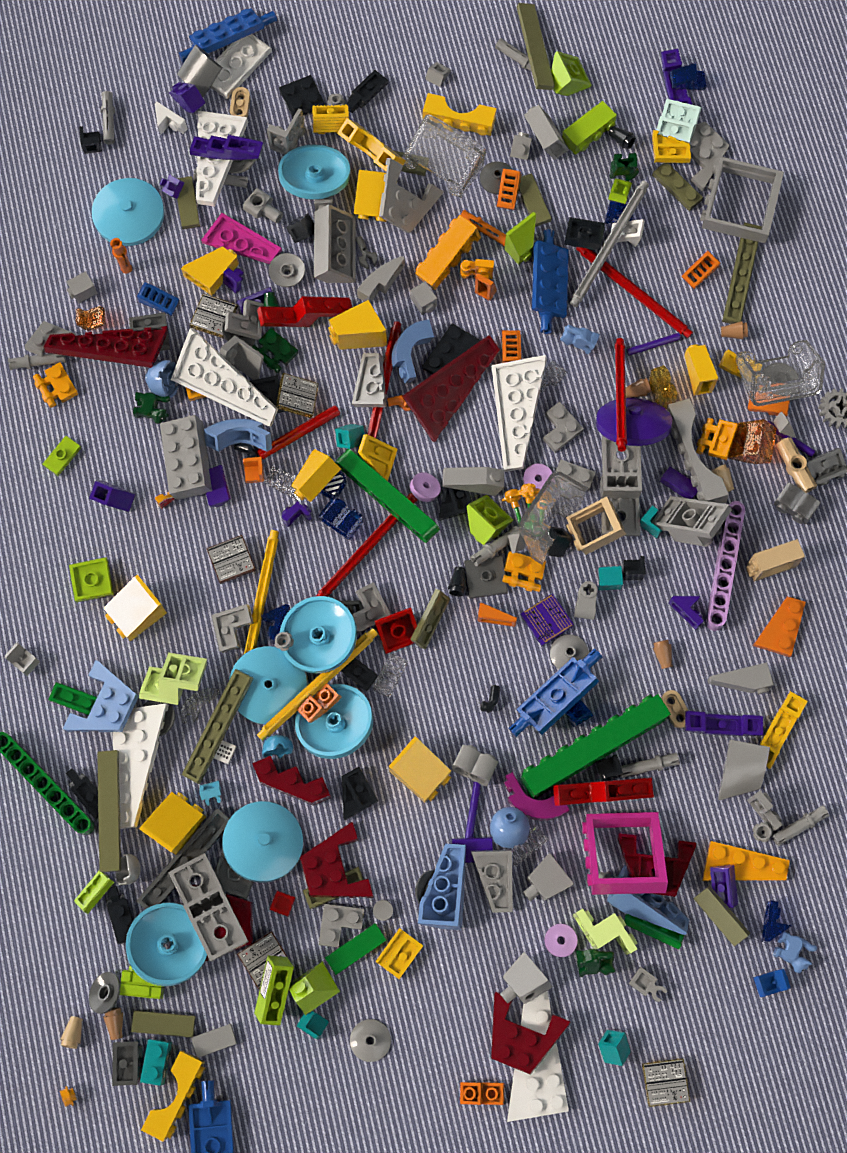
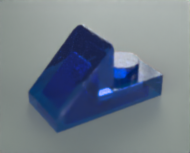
M696 63L670 72L672 88L704 91L707 87L704 71H697Z
M287 604L261 616L263 621L274 624V626H270L268 631V637H270L269 640L272 644H275V638L280 633L282 622L290 611V606Z
M581 700L565 713L572 727L578 726L593 716V713Z
M766 901L761 942L763 943L770 942L792 926L776 922L781 913V908L778 907L779 902Z

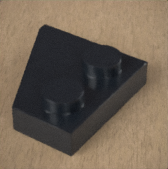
M444 487L439 521L466 514L467 505L472 502L469 491Z
M360 767L342 776L343 818L346 821L376 804L378 799Z

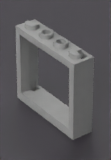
M720 156L718 164H714L712 171L715 177L710 179L708 186L711 193L707 194L704 205H707V208L701 214L702 228L766 243L784 172ZM722 172L772 184L761 230L710 218Z

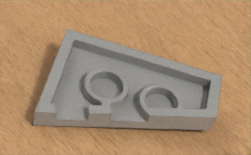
M363 353L352 399L354 407H387L383 360L379 353Z
M471 851L491 911L493 913L513 912L512 851Z

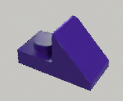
M673 596L668 602L695 630L703 623L704 620L700 612L691 608L698 602L700 596Z

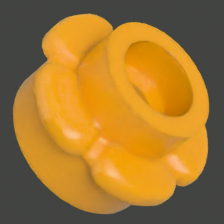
M65 1086V1089L60 1091L65 1107L69 1105L74 1106L73 1101L77 1100L73 1088L68 1089Z

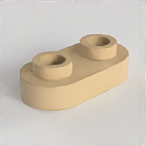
M238 87L232 92L230 114L248 117L250 93L248 89Z
M674 690L666 691L661 699L671 713L669 720L674 727L684 728L685 711H688L678 692ZM672 698L674 704H669L667 699ZM677 716H682L683 721L679 722Z

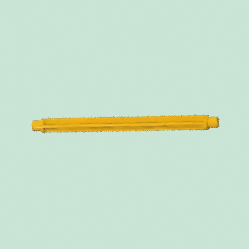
M271 530L270 536L267 539L265 557L252 613L254 623L250 624L244 654L257 647L273 562L279 542V532L276 530Z
M373 628L367 633L365 632L356 641L353 652L342 665L334 670L318 675L267 722L257 736L262 741L266 737H270L297 712V709L309 696L313 697L326 683L333 679L373 642L378 633Z

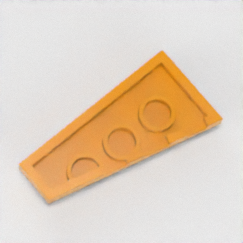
M710 841L702 881H711L710 867L734 865L736 881H785L790 860Z

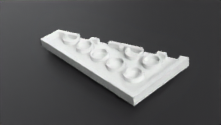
M198 111V137L210 139L212 135L227 139L228 134L243 137L248 125L247 117ZM197 156L196 201L201 205L215 207L233 160Z
M168 704L133 708L123 732H113V750L119 751L120 829L138 826L143 807L142 799L145 790L148 788L149 783H147V780L154 765L159 746L158 738L165 723L163 719L165 712L168 711Z
M548 991L523 1004L521 1026L545 1035L552 1018ZM557 1042L531 1075L514 1068L507 1122L569 1111Z

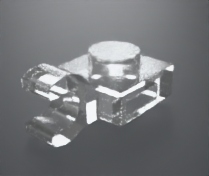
M553 360L544 370L540 389L542 393L550 384L555 387L567 373L565 369Z

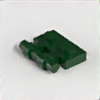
M272 328L259 340V344L263 346L262 348H258L255 345L252 346L253 349L259 351L264 356L263 362L267 364L266 366L277 373L282 369L278 365L280 362L287 366L298 354V350ZM270 352L275 357L271 359L266 354Z

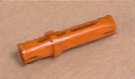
M465 209L462 211L461 216L475 225L478 231L505 247L506 234L483 221L480 216L476 217ZM471 219L481 224L483 227H480L479 225L475 224L471 221ZM487 229H489V230H491L492 232L496 233L497 235H499V237H497L496 235H494V234H492L491 232L487 231Z
M114 238L110 242L112 254L117 259L121 271L125 274L130 273L132 265L127 256V249L119 238Z

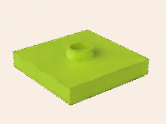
M107 557L69 565L76 603L114 595Z

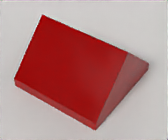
M411 607L374 621L386 654L414 644L410 639L417 624Z

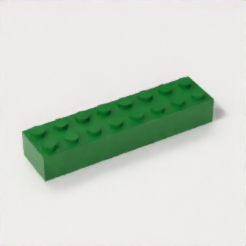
M652 694L641 700L642 702L637 707L633 704L625 709L622 716L616 714L608 719L605 726L600 724L591 730L592 732L589 733L590 735L585 736L583 734L574 740L573 745L568 746L566 744L562 746L553 757L549 754L542 758L536 767L532 764L525 768L520 781L530 798H538L553 789V785L563 783L665 722L671 713L659 694L654 697Z

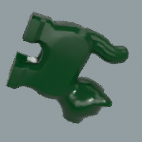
M630 153L626 159H621L622 154H614L613 161L611 162L610 178L614 179L616 176L624 175L625 180L628 182L634 179L639 174L637 154Z
M136 392L135 401H137V406L141 407H134L133 415L136 418H152L156 424H160L169 417V414L166 413V409H157L158 402L167 403L171 399L169 396L161 397L151 392Z
M596 949L576 951L579 977L587 974H598L599 972L609 975L616 971L613 963L614 952L598 951Z

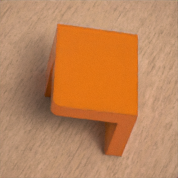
M262 457L243 458L245 482H265Z

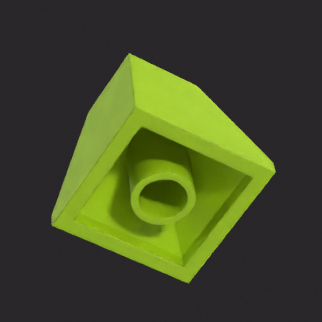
M559 51L555 53L551 74L554 82L553 91L556 94L569 96L592 86L578 57Z
M532 212L506 233L505 251L518 265L523 261L527 262L532 257L536 222L535 212Z
M487 494L467 505L470 533L483 545L493 541L513 521Z
M323 961L290 982L289 991L295 1002L305 1015L340 992Z

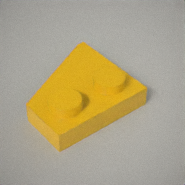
M653 130L654 163H690L691 152L689 143L679 141L672 136L666 138L659 135V131Z
M368 434L363 435L358 450L359 455L370 467L388 481L398 449Z

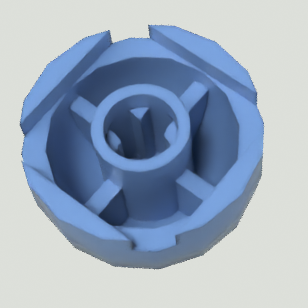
M159 360L154 363L152 368L148 369L145 381L152 393L161 397H173L177 393L179 386L175 387L176 382L171 380L176 367L175 362Z
M504 807L493 815L490 824V834L496 844L510 849L519 844L521 846L526 842L530 833L528 817L523 811L515 807Z

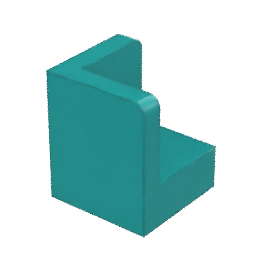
M348 424L336 428L337 447L352 449L360 446L363 435H365L364 426Z
M652 505L641 519L640 527L655 538H658L663 530L652 523L658 512V509Z
M599 567L598 590H620L623 586L622 567Z
M312 1010L302 1016L297 1027L316 1040H319L329 1021Z
M606 1030L598 1043L603 1060L608 1064L623 1066L631 1053L624 1032Z

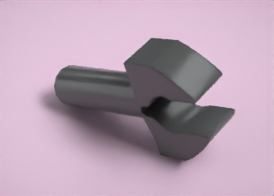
M357 237L356 242L362 253V256L359 257L360 265L369 269L366 261L368 257L373 261L375 267L377 263L376 252H369L363 237Z

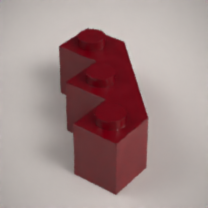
M271 756L252 763L259 782L263 786L272 788L312 806L331 799L323 777L304 784L297 766L278 773Z

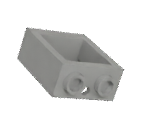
M540 105L531 107L524 114L543 149L554 160L569 151L551 117Z

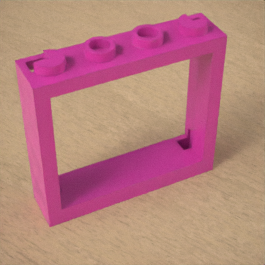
M658 812L586 814L585 822H582V834H586V839L583 841L584 851H588V856L585 857L586 869L590 870V874H587V884L591 886L592 895L666 893L668 879ZM649 827L655 877L599 878L594 828Z

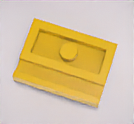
M399 928L375 962L400 980L423 945Z

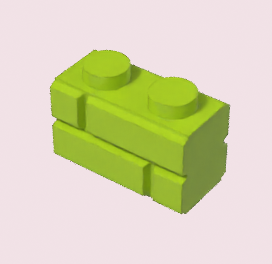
M129 966L128 970L122 971L120 995L163 999L165 986L154 985L143 980L134 972L131 966Z

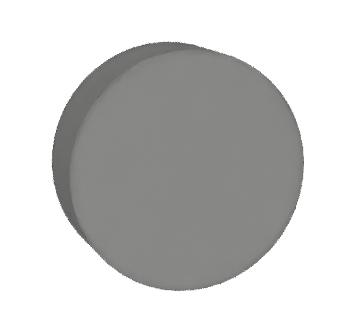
M380 900L374 905L373 914L378 920L386 921L392 917L393 907L390 902Z

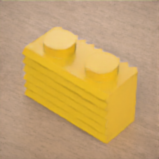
M348 105L312 106L313 133H338L346 118L349 119Z

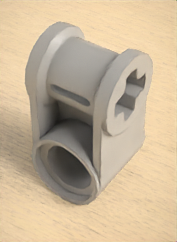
M586 581L579 588L574 617L594 620L597 586L595 583ZM586 588H589V592H591L589 595H586Z

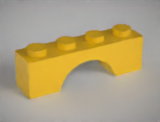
M428 93L423 108V121L429 124L443 125L447 128H457L465 132L471 131L483 136H491L497 108L479 104L471 112L458 113L449 108L444 96Z
M346 118L337 133L350 144L369 155L374 160V163L386 172L387 158H392L401 165H404L406 162L404 158L360 124Z
M185 1051L179 1052L170 1070L177 1080V1095L174 1101L165 1109L150 1110L141 1131L162 1142L166 1141L167 1138H172L176 1130L174 1124L177 1118L181 1119L186 1107L183 1105L187 1098L191 1099L196 1089L193 1085L196 1079H200L205 1071V1067H203L205 1061Z

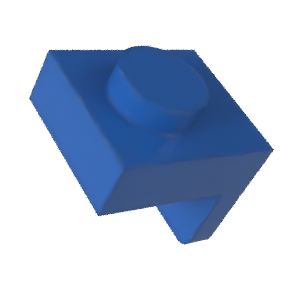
M785 969L753 977L760 998L791 989Z

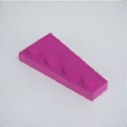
M224 213L219 215L201 240L203 244L215 248L223 246L227 250H233L238 255L270 264L282 252L281 247Z

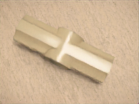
M787 437L778 442L775 446L786 464L787 473L793 477L798 488L805 493L815 489L817 484L806 466V458L800 455L792 438ZM792 463L799 464L800 468H795Z

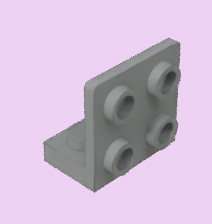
M298 108L286 131L280 126H273L271 124L268 126L267 135L270 149L285 155L297 148L298 140L300 137H303L306 130L301 109Z
M233 336L221 347L220 354L231 365L251 379H259L264 356L243 340Z

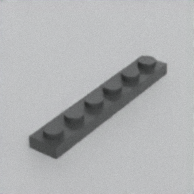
M217 808L136 901L144 909L163 903L176 888L168 872L206 853L224 833L230 818Z

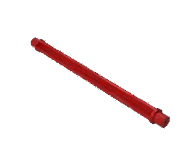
M576 248L581 253V256L593 263L597 256L595 252L587 248ZM604 262L600 269L603 273L679 332V334H683L687 338L693 334L687 325L609 263Z
M394 321L393 327L390 330L383 362L386 395L393 369L392 351L401 334V323L398 321ZM373 407L367 434L376 439L384 407Z
M617 338L614 346L616 362V445L620 452L626 450L628 443L625 386L626 346L623 338Z
M409 493L406 497L413 504L418 501L412 493ZM390 514L318 591L316 596L328 597L399 520Z

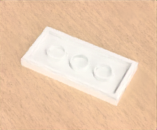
M253 34L231 43L215 60L223 68L210 88L228 99L234 89L238 88L272 52V48Z

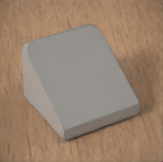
M436 62L428 68L426 80L440 87L451 70Z
M780 412L773 421L780 433L794 438L796 435L790 422L783 412Z
M529 529L518 530L508 535L512 553L525 549Z

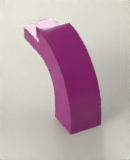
M513 772L505 776L506 781L504 785L509 793H513V795L508 797V802L512 807L523 811L529 819L548 821L569 812L567 805L555 806L554 796L545 800H534L528 797L523 792Z

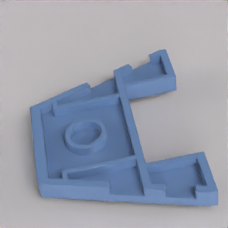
M95 660L88 676L104 684L87 719L72 713L69 714L63 730L67 732H123L139 698L134 691L103 664Z

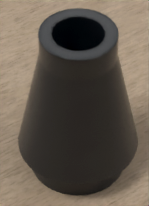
M616 126L609 130V135L623 149H630L633 146L636 137L633 136L632 132Z
M454 568L448 585L449 594L460 597L467 591L465 568Z

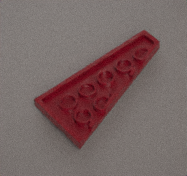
M161 326V329L151 330V327L144 328V331L119 329L102 331V334L85 332V335L76 336L73 333L51 334L44 345V351L46 353L152 368L168 334V326Z
M490 335L402 395L433 442L438 439L442 430L447 426L454 413L457 412L471 392L473 386L481 378L485 369L500 351Z

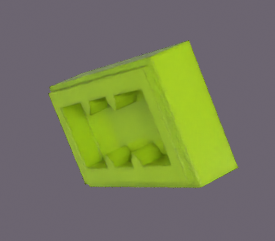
M616 178L608 200L626 204L632 183Z
M65 436L42 465L59 476L79 452L81 446Z
M98 871L74 902L83 912L89 914L114 881L105 872L101 873Z

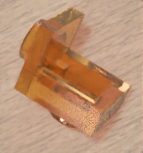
M98 306L87 311L77 308L75 317L77 326L90 331L106 325L105 308Z

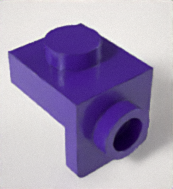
M297 501L292 507L289 506L283 511L281 518L283 523L289 527L301 514L310 521L312 519L311 510L307 505H301Z

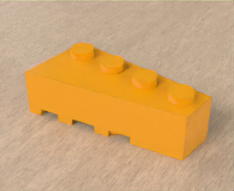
M461 215L451 221L448 231L439 237L438 244L435 248L432 247L427 253L428 257L424 262H420L416 268V276L423 282L426 281L428 286L434 290L450 274V267H455L459 264L461 255L468 253L472 249L473 241L478 242L481 239L478 228Z

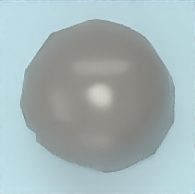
M122 854L124 857H121V871H116V881L118 885H129L139 878L141 865L136 856Z

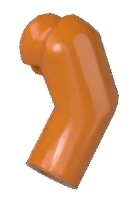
M402 395L387 398L388 407L398 405L405 411L411 410Z

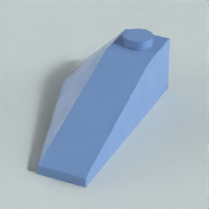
M445 844L436 864L434 874L429 880L424 897L422 896L420 901L418 924L439 929L462 930L466 845Z
M626 863L617 878H630ZM648 893L608 895L607 902L623 913L683 935L687 934L689 919L673 902H667L662 895Z

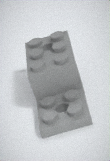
M602 436L600 500L608 497L613 503L616 512L625 515L626 519L621 521L626 532L624 536H640L639 497L642 492L641 446L626 445V450L623 452L627 457L624 460H620L616 456V453L620 452L616 442ZM605 511L601 512V536L614 530Z
M205 853L168 872L210 962L248 943L247 937ZM194 876L201 877V884L197 887L190 884V880ZM219 927L226 929V935L222 939L215 937V930Z

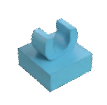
M219 781L200 785L201 800L205 799L207 806L210 805L209 799L215 797L217 802L220 803L221 786Z

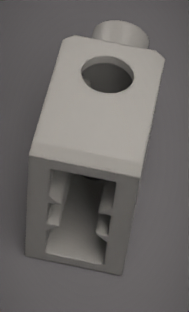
M549 853L527 877L531 886L524 890L523 893L530 902L538 895L546 901L570 888L574 883Z
M523 952L503 975V979L508 984V987L500 995L507 1003L518 996L523 1004H526L551 989L552 985L528 955Z

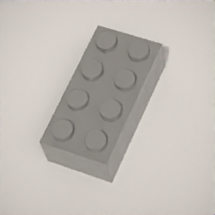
M196 415L160 423L169 494L175 499L180 500L212 491L203 421Z

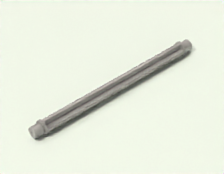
M642 181L637 186L578 289L573 294V299L570 302L572 306L577 307L582 302L641 199L646 194V189L649 186L646 181Z

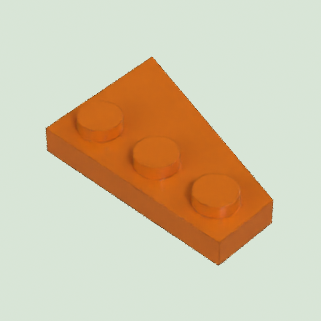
M787 596L753 646L791 657L806 602Z

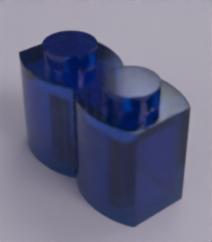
M332 498L319 514V520L344 538L350 540L363 524L362 514L355 509H348L346 507L347 504L338 498L336 500Z

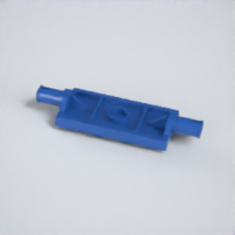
M251 8L244 9L237 15L228 16L219 23H213L209 27L197 30L192 35H189L192 47L179 52V57L184 63L195 45H198L207 53L213 52L264 29V26L276 22L277 17L273 11L259 17Z
M546 229L543 231V241L537 240L534 243L532 310L538 311L541 318L540 332L543 333L544 331V334L552 333V318H564L567 316L569 249L554 245L555 231L552 230L551 232V229Z
M594 648L583 660L577 661L572 657L516 709L521 717L508 728L510 732L517 738L528 726H533L543 735L599 683L597 677L590 672V668L602 659L603 656Z
M209 1080L208 1082L201 1081V1103L188 1104L191 1153H234L231 1100L217 1101L215 1099L214 1080Z

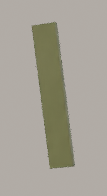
M518 3L517 12L536 89L553 90L554 82L535 4Z
M749 223L743 224V226L756 228L760 230L762 228V226L753 225ZM740 238L722 322L733 324L742 321L758 247L757 241Z
M238 669L234 670L182 773L184 777L197 784L201 783L254 679L253 677Z
M119 751L97 752L99 872L103 873L121 871Z

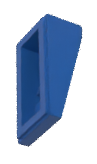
M144 282L137 295L139 303L171 316L180 301L171 294ZM161 298H164V300L162 301V303H161V305H160L159 302H160ZM168 300H170L171 303H170L169 307L166 308L165 306H166Z

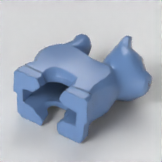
M567 325L560 340L566 345L573 344L576 348L582 349L586 354H589L594 349L600 334L592 332L587 328Z
M783 931L779 936L778 942H784L785 947L784 949L775 947L773 956L780 957L792 964L794 972L800 974L802 971L807 970L809 965H812L808 959L799 956L802 948L804 947L808 951L814 952L817 950V946L811 945L807 940L799 936H793Z

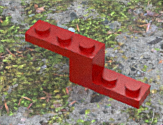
M302 296L293 307L260 306L257 312L261 327H310L319 317H335L353 307L350 298Z
M652 778L553 785L555 806L654 798Z

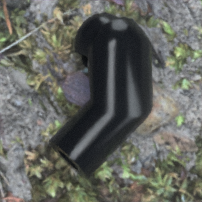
M234 444V449L248 455L247 458L258 457V453L250 444Z
M491 686L489 701L481 702V711L492 712L499 701V686Z

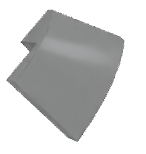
M729 740L718 800L761 789L770 747Z

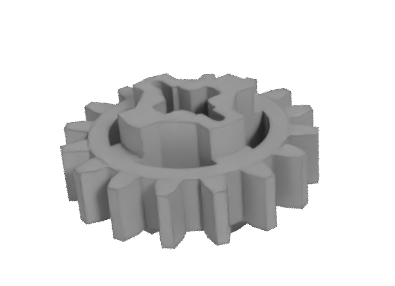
M843 388L839 392L833 389L831 393L826 392L825 397H822L820 400L821 404L818 409L822 411L819 413V416H825L823 422L829 421V427L835 424L836 429L840 425L845 429L847 427V418L843 419V417L847 416V392L843 393Z

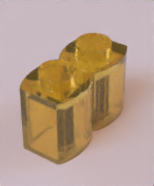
M664 365L651 369L648 382L651 391L655 394V402L668 409V404L674 403L677 400V390L671 383L670 372Z

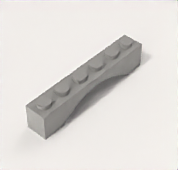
M690 398L668 404L667 411L672 417V435L674 439L677 438L678 450L681 455H684V465L687 471L690 470L691 483L693 487L697 488L698 500L722 504L727 503L729 494L723 479L710 471L702 463L694 450L691 430L696 413Z

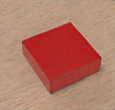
M276 891L269 910L289 917L296 897Z

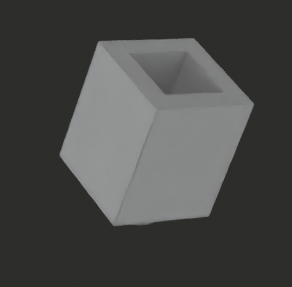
M86 271L66 281L69 286L66 289L71 299L75 298L78 304L98 294Z
M426 281L410 290V299L421 315L426 312L430 313L436 308L437 297Z

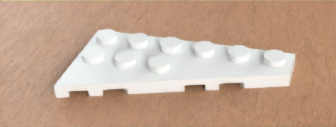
M193 328L189 329L171 380L269 427L272 426L278 408Z
M546 355L492 365L503 468L505 472L524 469L547 361Z

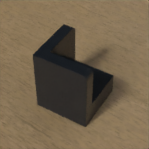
M79 126L80 142L84 154L102 152L100 132L85 133L83 126Z
M309 213L293 220L286 229L293 241L297 243L314 233V222Z
M548 526L539 546L548 556L563 557L572 537L563 528Z
M640 556L639 560H623V579L643 580L646 574L645 556Z
M617 754L611 758L596 762L601 781L614 779L623 774Z

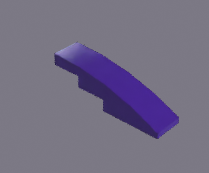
M229 134L227 139L212 135L210 139L194 136L189 152L190 155L213 159H259L263 142Z

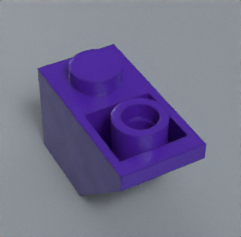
M178 82L172 87L173 90L169 92L171 97L189 113H194L206 103L193 84Z
M98 480L94 483L89 499L109 507L130 512L136 494Z

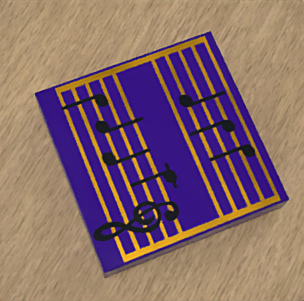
M553 594L520 614L541 647L574 626Z

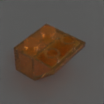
M765 419L737 423L738 429L728 459L751 464L771 463L777 428Z

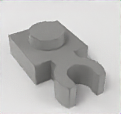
M639 967L628 983L644 996L650 992L653 1000L656 1002L661 1001L656 996L658 990L667 993L666 988L655 985L658 979L642 967Z

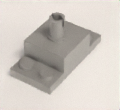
M670 496L652 523L659 529L668 531L676 542L707 547L713 542L712 538L732 509L729 504Z

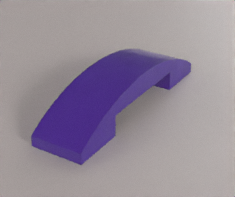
M679 49L662 51V68L669 99L692 105L682 74V61Z
M685 711V731L722 736H763V716H734Z

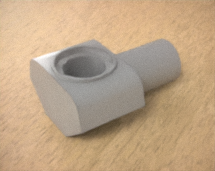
M256 188L243 204V210L257 219L264 215L277 224L283 217V213L271 205L273 198L259 188Z

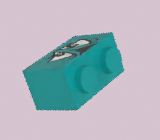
M148 1039L140 1083L158 1086L165 1084L173 1042Z

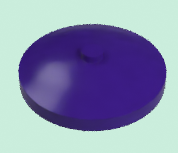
M626 398L627 445L646 446L664 440L670 434L672 417L663 406L645 399ZM616 400L604 404L596 415L598 431L613 442L617 440Z

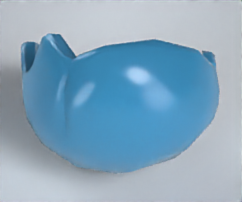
M273 735L264 741L262 750L264 758L277 755L281 759L285 754L293 753L292 741L286 736Z

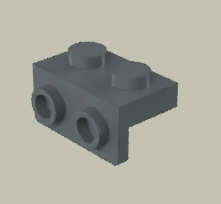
M835 448L807 460L806 466L819 486L828 484L830 479H838L847 475V466L841 448Z
M138 1041L113 1042L112 1086L138 1085V1080L141 1079L142 1067H138V1059H142V1046H138Z

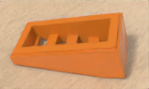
M503 169L497 201L498 208L515 210L522 177L520 171ZM506 184H511V185H514V188H513V187H507V186H505V185H506ZM504 191L512 192L513 195L504 194ZM502 199H510L512 202H503Z
M707 250L681 277L695 289L721 263ZM707 260L712 266L709 267L704 261ZM702 265L707 271L704 272L699 266ZM695 269L702 274L701 277L694 272ZM692 274L697 281L694 282L688 275Z
M477 273L475 293L491 301L497 288L493 281Z
M502 330V363L521 360L520 330ZM506 336H517V338H506ZM506 342H517V344H506ZM506 348H517V350H506ZM506 354H517V356H506Z
M484 603L479 605L478 622L511 627L516 626V617Z

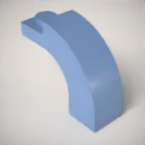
M423 320L410 325L400 335L393 347L392 366L393 368L400 367L399 374L403 378L404 384L411 383L416 378L411 359L412 347L429 343L434 338L430 320Z
M225 420L204 429L206 446L218 452L238 443L251 444L266 452L272 449L271 433L263 429V423L255 420Z

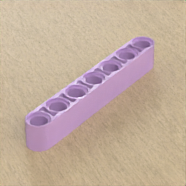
M739 501L729 504L731 509H736L739 512V515H734L730 512L722 526L706 618V625L712 631L720 630L727 620L745 514V507ZM728 527H733L736 533L729 532ZM724 545H731L733 551L726 550ZM721 563H728L730 569L723 568ZM718 581H725L727 587H721ZM715 599H721L724 605H717ZM712 617H718L721 623L715 624L712 621Z

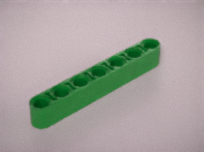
M347 449L335 461L344 474L424 543H427L440 531L439 526L352 450Z
M0 732V743L2 739L8 738V743L4 747L0 745V753L76 832L82 835L91 834L95 828L93 820L12 736L5 732ZM20 751L21 757L14 761V754ZM30 765H34L33 773L27 774V768ZM43 779H47V786L40 788V782ZM56 793H61V799L58 802H54L53 796ZM73 806L75 810L73 815L67 816V809ZM87 820L88 827L85 830H80V823Z

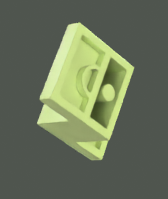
M168 652L163 668L149 666L139 692V699L178 705L183 689L198 691L207 665V659Z
M582 908L573 914L593 949H599L615 938L626 955L637 950L635 945L638 943L632 933L628 934L625 930L626 924L620 915L616 916L614 913L598 924L593 925L594 919L588 910L585 912Z

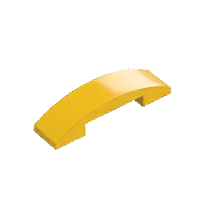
M791 691L785 698L759 744L770 747L766 766L768 769H771L782 745L808 702Z

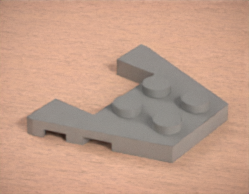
M706 122L697 124L691 141L686 142L690 144L691 158L703 168L691 179V182L701 191H704L707 183L713 176L714 164H718L720 156L724 157L730 146Z
M387 158V172L384 174L385 188L381 197L379 217L404 232L411 233L444 191L433 184H428L422 199L418 198L396 184L403 165L392 158Z

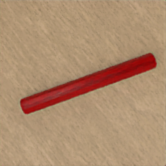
M336 405L330 407L272 441L271 450L266 452L258 449L259 457H262V459L267 458L339 416L340 411Z

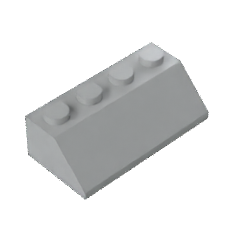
M328 204L314 212V278L326 283L356 282V216Z

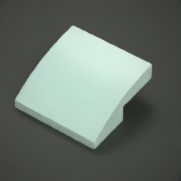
M666 99L664 110L657 126L658 134L690 142L702 107Z

